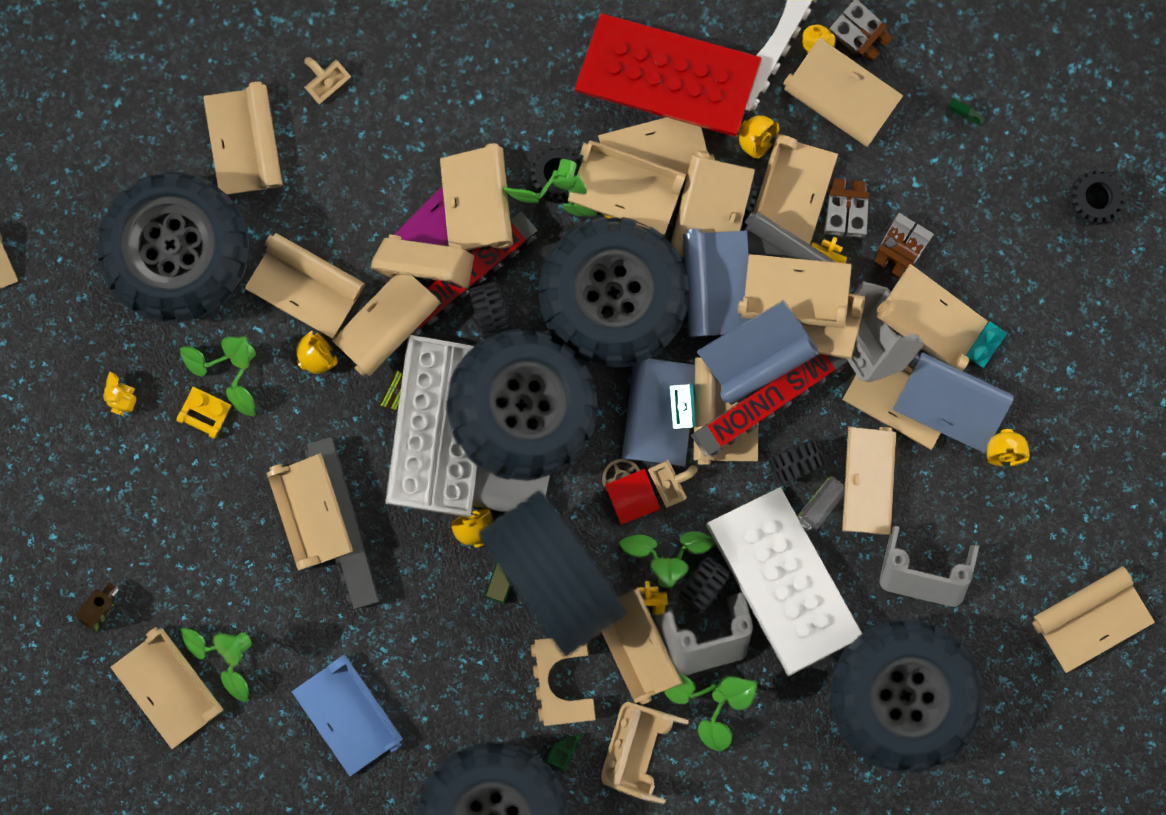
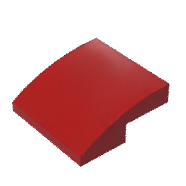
M645 469L605 484L621 525L660 510Z

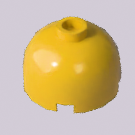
M757 115L744 121L739 129L740 146L750 156L758 159L761 158L772 147L773 144L769 142L773 136L777 137L779 124L762 115Z
M310 331L298 342L296 347L297 364L302 370H307L313 374H322L337 364V356H332L330 351L333 348L319 333L313 335V331Z
M1012 429L1001 430L987 444V462L992 465L1002 466V462H1011L1010 466H1015L1029 460L1030 453L1026 439L1022 435L1013 432Z
M489 509L472 511L473 515L470 517L460 516L451 522L452 531L456 539L462 544L474 545V547L485 545L478 533L489 524L494 523Z

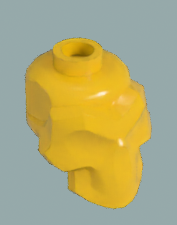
M822 25L809 26L803 33V47L809 53L819 37L834 47V34Z
M109 372L103 394L104 401L112 408L111 412L123 416L124 412L130 413L134 408L136 396L133 395L135 388L118 383L119 378L114 372Z

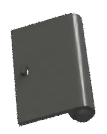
M759 211L755 214L751 212L745 221L747 226L744 231H747L748 254L835 262Z

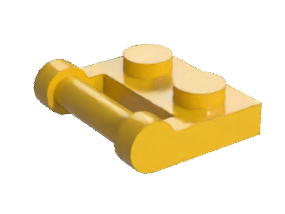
M192 387L176 421L187 423L215 439L232 405ZM190 409L215 420L214 426H210L188 415Z

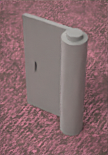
M477 467L472 506L508 512L522 501H526V498L538 490L546 496L550 475L531 481L507 480L496 477L485 469Z

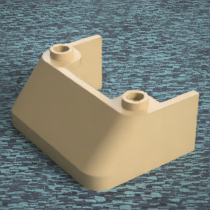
M389 235V238L383 239L372 260L371 269L390 278H393L395 273L450 281L468 289L474 255L461 249L462 245L449 243L448 247L401 240L402 237Z
M624 703L618 715L601 773L603 784L638 798L664 804L665 799L652 795L654 779L646 774L658 733H668L672 728L673 721L688 725L689 720L635 703Z

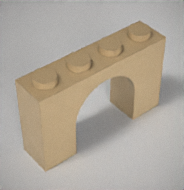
M550 638L534 640L535 644L531 645L532 657L537 659V666H533L534 678H539L540 687H536L537 700H541L542 708L538 709L539 722L544 721V726L595 720L593 698L563 700L551 691L548 684L549 671L557 661L564 658L588 656L587 643L584 646H580L578 650L568 657H564Z

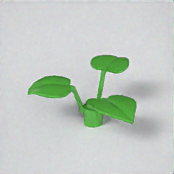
M567 159L560 160L558 171H553L552 177L539 194L527 190L503 187L511 197L526 203H538L552 182L556 187L568 190L569 196L570 193L587 194V187L580 175L574 176L577 164ZM571 202L563 204V209L575 216L593 217L598 215L597 211Z
M247 337L224 338L222 340V348L226 355L209 363L205 362L203 354L197 349L188 346L180 348L185 365L197 376H204L207 373L206 367L230 358L232 364L241 369L233 381L232 387L226 389L228 400L239 412L249 416L257 415L251 394L245 388L237 386L244 370L249 366V361L256 356L254 348L247 343Z
M695 531L687 532L680 537L679 542L683 546L677 559L657 558L656 552L653 550L657 547V542L646 535L626 537L618 543V546L626 554L636 558L652 554L654 560L651 563V569L658 577V585L668 588L672 587L675 581L687 572V565L681 560L685 550L692 554L704 553L713 548L716 542L713 537Z
M182 628L181 636L183 643L192 656L203 659L206 657V652L216 649L224 657L225 661L230 665L228 672L223 671L221 673L224 688L234 698L248 702L249 691L247 684L238 673L233 672V668L239 664L240 658L243 657L242 653L252 646L249 636L243 632L237 636L217 634L213 639L214 646L206 647L205 640L200 634L191 629Z
M678 674L682 683L664 690L666 696L671 701L685 704L689 701L690 697L695 698L712 690L713 699L719 702L711 721L702 720L700 722L698 733L706 746L715 751L722 752L732 741L730 729L725 724L716 722L722 705L728 699L730 706L734 709L743 710L748 708L755 697L757 683L736 677H727L721 679L717 685L712 684L704 690L693 693L695 686L692 681Z

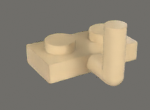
M311 57L305 59V64L313 70L317 77L304 88L318 104L323 102L351 77L337 60L323 70Z
M669 460L648 469L666 508L687 498L680 483L690 479L697 472L696 466H690L685 472L678 475L675 474Z

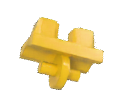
M833 237L831 242L823 239L821 245L812 242V247L835 262L846 263L847 257L839 254L843 247L836 244L838 238Z
M645 581V587H637L645 605L652 606L654 615H660L665 612V605H668L667 592H658V586L650 587V581Z

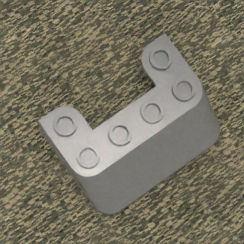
M864 281L854 293L855 295L865 296V304L852 359L847 360L861 381L873 382L906 369L923 347L924 342L917 334L911 333L906 337L896 335L890 326L877 317V308L882 302L886 301L891 292L887 287Z

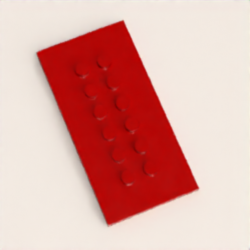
M600 13L575 86V92L737 137L762 57Z

